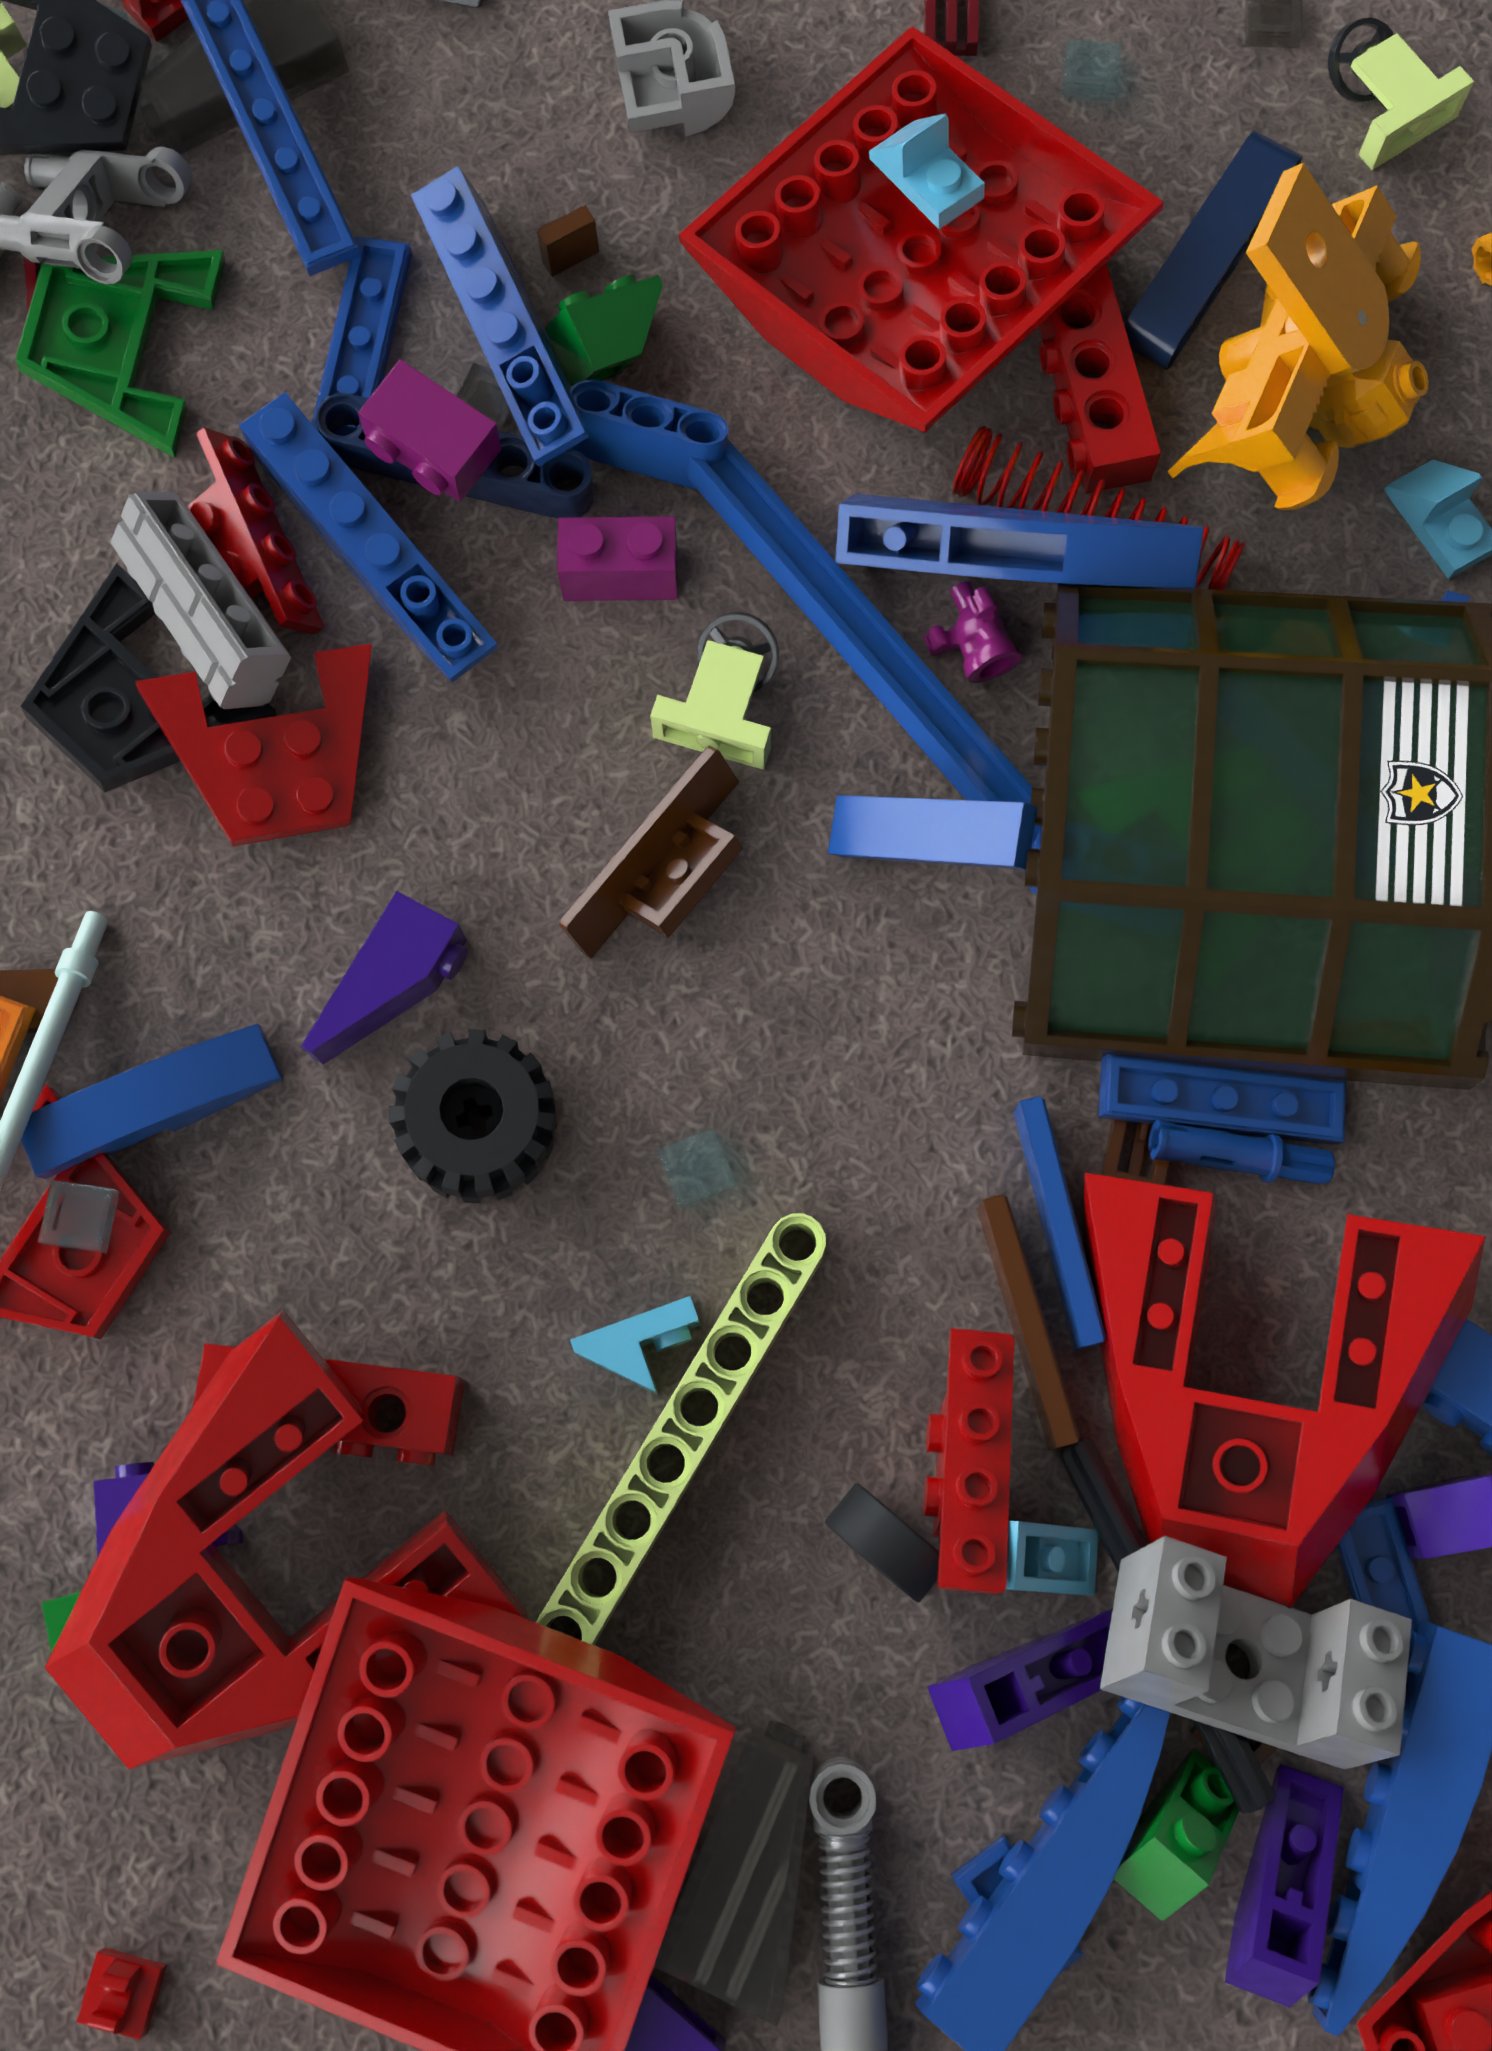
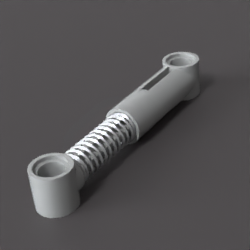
M836 1757L826 1760L816 1768L810 1778L808 1790L813 1814V1829L820 1836L818 1838L820 1842L818 1847L825 1850V1855H821L818 1859L821 1862H825V1867L821 1868L819 1872L826 1875V1880H823L820 1885L826 1888L827 1893H823L820 1897L823 1900H827V1905L823 1906L821 1910L824 1913H828V1918H825L821 1923L828 1926V1931L824 1932L822 1936L829 1939V1944H826L823 1949L829 1952L830 1955L823 1960L827 1965H830V1969L824 1973L826 1977L819 1979L817 1982L820 2051H889L885 1979L872 1973L877 1967V1964L871 1960L875 1956L876 1951L870 1947L876 1939L869 1934L874 1930L875 1926L868 1921L874 1916V1913L868 1908L874 1902L868 1896L873 1887L866 1883L873 1876L866 1870L872 1862L865 1856L871 1851L868 1848L867 1842L871 1838L868 1834L873 1830L876 1794L871 1777L862 1765L850 1758ZM841 1777L851 1779L860 1788V1798L856 1806L846 1812L833 1811L823 1801V1793L828 1783Z

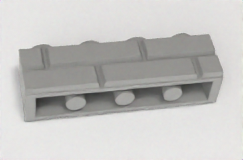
M135 492L129 495L121 514L124 521L118 522L110 543L126 565L129 575L136 580L148 600L153 603L155 614L164 622L180 646L183 656L190 661L202 681L208 685L209 694L212 699L223 709L264 706V704L269 703L279 684L277 678L283 676L291 659L288 651L180 495L176 492Z

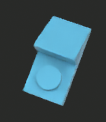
M946 114L914 120L869 151L870 160L938 229H941L984 199V182L949 148V120Z
M1432 459L1386 485L1384 491L1449 580L1492 555V529L1469 499L1483 477L1479 473Z
M691 1296L570 1339L574 1352L579 1357L658 1394L643 1346L654 1343L656 1352L677 1347L691 1341L692 1337L689 1330L701 1326Z
M1008 1520L1006 1589L1095 1596L1098 1532L1096 1529Z

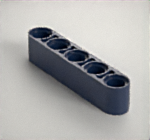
M1255 130L1250 133L1124 326L1131 351L1165 370H1169L1246 253L1283 171L1301 164L1302 155Z
M337 393L328 396L320 403L316 411V423L320 434L349 468L420 485L412 475V470L397 460L392 464L387 463L377 457L366 446L364 442L365 434L358 412L369 398L347 393ZM342 426H357V429L351 434L345 436L335 434ZM498 431L501 451L466 495V497L556 519L580 518L590 510L593 504L592 468L589 460L582 453L574 449H568L538 467L522 436ZM508 466H519L525 469L524 472L515 477H505L499 474L500 471ZM565 479H573L580 483L576 489L571 491H561L554 487L559 481Z

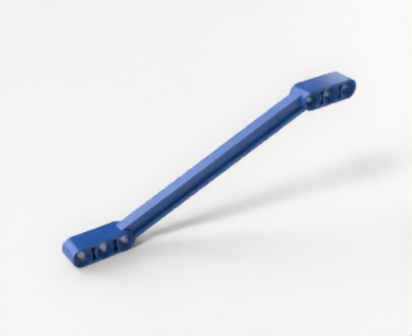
M583 380L570 388L589 438L570 449L582 453L587 459L687 488L697 489L965 800L1024 802L1031 804L1032 786L728 439L729 427L721 416L707 410L599 380ZM1066 822L1062 879L1186 887L1187 857ZM1034 826L1031 848L1040 849L1041 826ZM1028 886V888L1036 895L1037 887ZM1060 901V904L1165 935L1181 933L1183 910Z

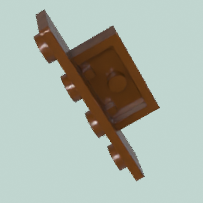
M711 746L705 748L561 918L559 926L578 949L590 959L628 914L669 938L743 850L735 835L708 821L710 816L739 783L719 750Z

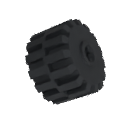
M468 1029V1038L454 1040L452 1032L435 1038L438 1044L437 1048L426 1054L420 1047L408 1058L412 1066L408 1074L403 1076L398 1073L392 1087V1091L396 1096L395 1105L389 1106V1123L396 1137L394 1142L418 1179L425 1181L434 1192L446 1198H449V1195L461 1197L464 1203H481V1198L496 1196L497 1200H501L513 1195L512 1188L523 1181L528 1185L539 1174V1165L544 1158L549 1159L553 1149L554 1130L557 1128L554 1095L550 1081L546 1080L542 1071V1065L531 1052L527 1056L519 1050L518 1042L503 1034L499 1041L488 1039L486 1030ZM478 1108L482 1116L493 1115L484 1120L486 1128L484 1132L474 1134L470 1126L460 1128V1126L468 1122L467 1112L471 1109Z

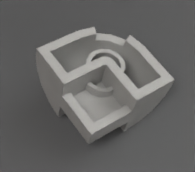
M661 0L608 10L630 133L683 123L685 137L707 130L724 118L733 106L735 82L726 38L718 20L712 22L704 14L684 8L683 0Z

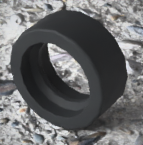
M855 1483L827 1517L825 1524L915 1602H921L938 1580L939 1551L863 1486Z

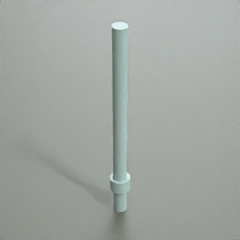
M94 911L86 912L72 947L66 948L62 952L55 969V975L58 978L57 984L0 1120V1191L81 989L90 986L99 964L95 955L109 922L108 918L101 913Z

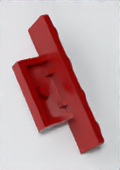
M203 427L196 435L216 478V482L187 507L251 599L264 590L280 627L316 635L324 628L316 608L317 599L313 591L306 585L295 560L296 551L283 533L274 512L275 503L270 494L264 489L255 469V459L252 451L245 442L236 436H229Z
M951 1328L949 1332L947 1393L939 1414H929L926 1432V1452L937 1453L936 1477L926 1476L923 1492V1516L934 1517L933 1537L940 1538L937 1589L996 1595L1002 1594L1006 1589L1014 1337L1011 1334Z

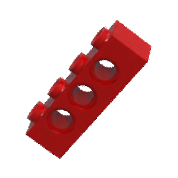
M1105 263L1039 325L1043 339L1039 343L1041 368L1044 375H1053L1056 390L1053 392L1054 415L1058 425L1066 424L1070 437V441L1066 445L1068 466L1072 475H1077L1080 470H1084L1085 474L1082 484L1085 494L1093 493L1101 479L1105 480L1103 490L1151 481L1161 455L1108 267ZM1073 323L1083 328H1073L1067 324ZM1089 372L1098 378H1087L1080 373ZM1093 422H1105L1112 428L1103 429L1096 426Z
M204 1343L193 1407L230 1351L235 1347ZM324 1359L365 1410L364 1421L335 1443L333 1453L372 1458L374 1445L398 1448L396 1461L435 1466L436 1453L453 1456L465 1384L464 1379L453 1375ZM399 1397L406 1408L405 1420L397 1430L386 1433L378 1424V1409L388 1398Z

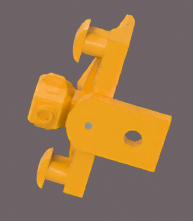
M1304 163L1283 171L1246 251L1247 256L1267 283L1260 327L1226 339L1221 344L1219 364L1226 382L1211 413L1217 420V423L1167 471L1172 478L1176 477L1187 467L1205 462L1233 464L1252 472L1259 471L1278 497L1274 505L1275 508L1281 511L1297 510L1318 501L1330 489L1338 469V447L1353 448L1386 438L1408 424L1415 404L1428 391L1429 380L1423 364L1419 361H1413L1400 341L1388 339V303L1401 297L1412 287L1420 268L1421 248L1419 243L1415 241L1399 245L1391 232L1397 215L1378 185L1331 204ZM1310 426L1315 430L1318 429L1326 441L1314 444L1306 433L1308 427Z

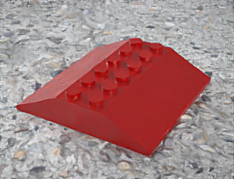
M911 26L678 236L683 247L769 344L842 401L926 432L1163 209L1164 201L921 31ZM946 114L949 120V148L984 182V199L941 229H938L870 160L869 151L914 120Z
M348 1576L343 1582L216 1965L421 2051H625L736 1727L625 1658L608 1650L494 1606Z

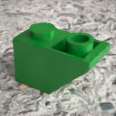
M628 275L609 284L604 289L605 293L591 297L589 291L584 290L565 298L558 304L560 312L544 329L571 387L583 380L604 381L621 374L642 354L663 286L659 275L637 281L634 275Z
M1193 1749L1188 1753L1139 1818L1113 1878L1162 1922L1210 1884L1239 1813L1234 1799L1218 1769L1197 1750Z

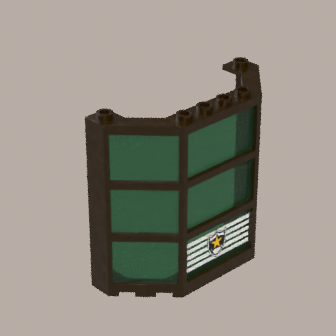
M1058 583L1056 603L1044 602L1042 638L1053 639L1051 658L1053 660V669L1041 668L1038 706L1050 707L1049 728L1036 727L1033 765L1046 766L1044 788L1032 787L1030 805L1037 806L1034 826H1041L1040 849L1031 848L1027 851L1024 886L1037 887L1027 999L1026 1001H1014L1012 1037L1024 1038L1022 1055L1101 1061V1058L1106 1054L1321 1079L1470 1090L1485 1079L1489 1062V1054L1485 1052L1486 1030L1488 1023H1492V603Z

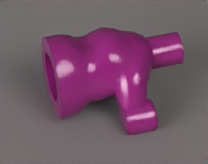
M964 581L955 585L950 590L952 599L959 611L954 626L946 631L940 625L933 626L929 629L930 633L928 635H922L930 655L938 656L946 651L960 648L964 657V673L967 680L971 683L985 682L1008 673L1020 663L1022 656L1016 644L1009 638L1005 622L999 615L998 603L992 599L986 587L974 590L970 581Z

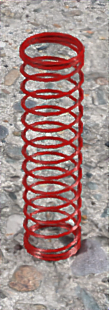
M985 425L977 430L962 458L954 479L952 492L953 495L958 494L959 498L965 497L979 482L977 503L978 505L985 506L993 499L1001 487L997 507H1003L1006 489L1023 443L1019 442L1000 479L987 498L982 501L986 478L995 452L1003 437L1002 433L996 435L985 459L993 432L991 428L987 429ZM1043 451L1038 452L1027 476L1006 508H1013L1021 495L1019 509L1025 508L1031 485L1044 455ZM1063 460L1058 462L1046 487L1031 510L1037 511L1043 503L1041 511L1047 512L1053 491L1064 466ZM1083 469L1078 472L1056 513H1062L1065 509L1064 513L1070 514L1085 474ZM1104 479L1098 482L1080 515H1087V513L1088 516L1094 515L1105 485ZM1125 488L1120 489L1105 517L1117 518L1126 494ZM1145 497L1141 498L1129 518L1130 520H1141L1147 503ZM1166 506L1159 511L1153 522L1164 523L1168 512ZM1183 517L1178 524L1188 525V517ZM1208 525L1204 526L1201 555L1210 531ZM1229 534L1224 536L1199 574L1196 588H1198L1220 553L1208 589L1224 590L1246 546L1245 542L1240 543L1239 539L1235 540L1224 562L1231 541Z

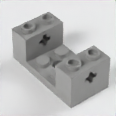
M1166 1536L1121 1559L1100 1684L1101 1690L1344 1770L1400 1755L1412 1619L1353 1599L1346 1600L1312 1615L1293 1608L1290 1609L1282 1604L1223 1585L1227 1557ZM1229 1644L1239 1646L1248 1656L1250 1671L1245 1680L1236 1677L1226 1664L1225 1652Z

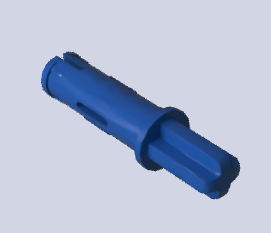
M1156 1120L1149 1135L1148 1148L1151 1151L1150 1157L1154 1160L1175 1161L1198 1165L1199 1167L1259 1175L1260 1180L1265 1183H1272L1276 1178L1323 1184L1329 1183L1334 1175L1335 1156L1331 1151L1282 1143L1279 1135L1269 1134L1266 1138H1255L1231 1134V1132L1178 1125L1163 1120Z

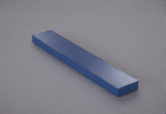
M181 0L309 277L359 257L358 245L244 1Z

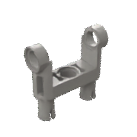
M155 147L145 157L83 149L73 153L71 157L52 154L27 155L24 173L28 185L36 189H46L21 217L0 214V249L21 252L26 259L35 263L81 268L87 276L96 282L114 284L129 269L133 261L132 251L126 240L113 229L105 227L104 222H99L115 201L159 207L177 203L186 194L193 182L190 166L179 153L166 147ZM152 166H158L168 171L176 183V188H170L160 183L152 171ZM93 243H99L107 247L114 254L117 264H111L101 259L95 252Z

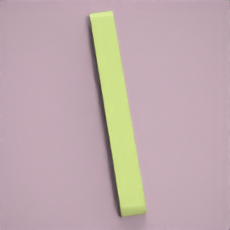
M803 1213L789 1214L781 1218L773 1226L536 1623L549 1628L552 1621L558 1616L573 1618L579 1624L582 1631V1641L595 1645L821 1264L826 1248V1237L821 1224L813 1217ZM800 1230L809 1234L815 1243V1250L811 1256L800 1261L787 1258L779 1247L780 1241L786 1233ZM761 1283L775 1285L781 1291L784 1299L780 1309L771 1315L755 1313L747 1303L748 1294L754 1286ZM739 1337L749 1344L751 1357L744 1367L738 1370H727L716 1362L715 1351L717 1345L725 1338ZM695 1391L709 1392L718 1401L716 1417L705 1426L691 1425L683 1416V1403ZM671 1445L677 1447L682 1452L685 1458V1467L678 1479L669 1483H662L653 1477L649 1461L652 1454L658 1448ZM630 1501L641 1502L648 1508L651 1515L649 1530L643 1537L638 1539L624 1537L616 1525V1516L619 1509ZM594 1558L608 1560L616 1571L617 1581L615 1587L606 1596L591 1594L583 1583L582 1573L584 1568Z

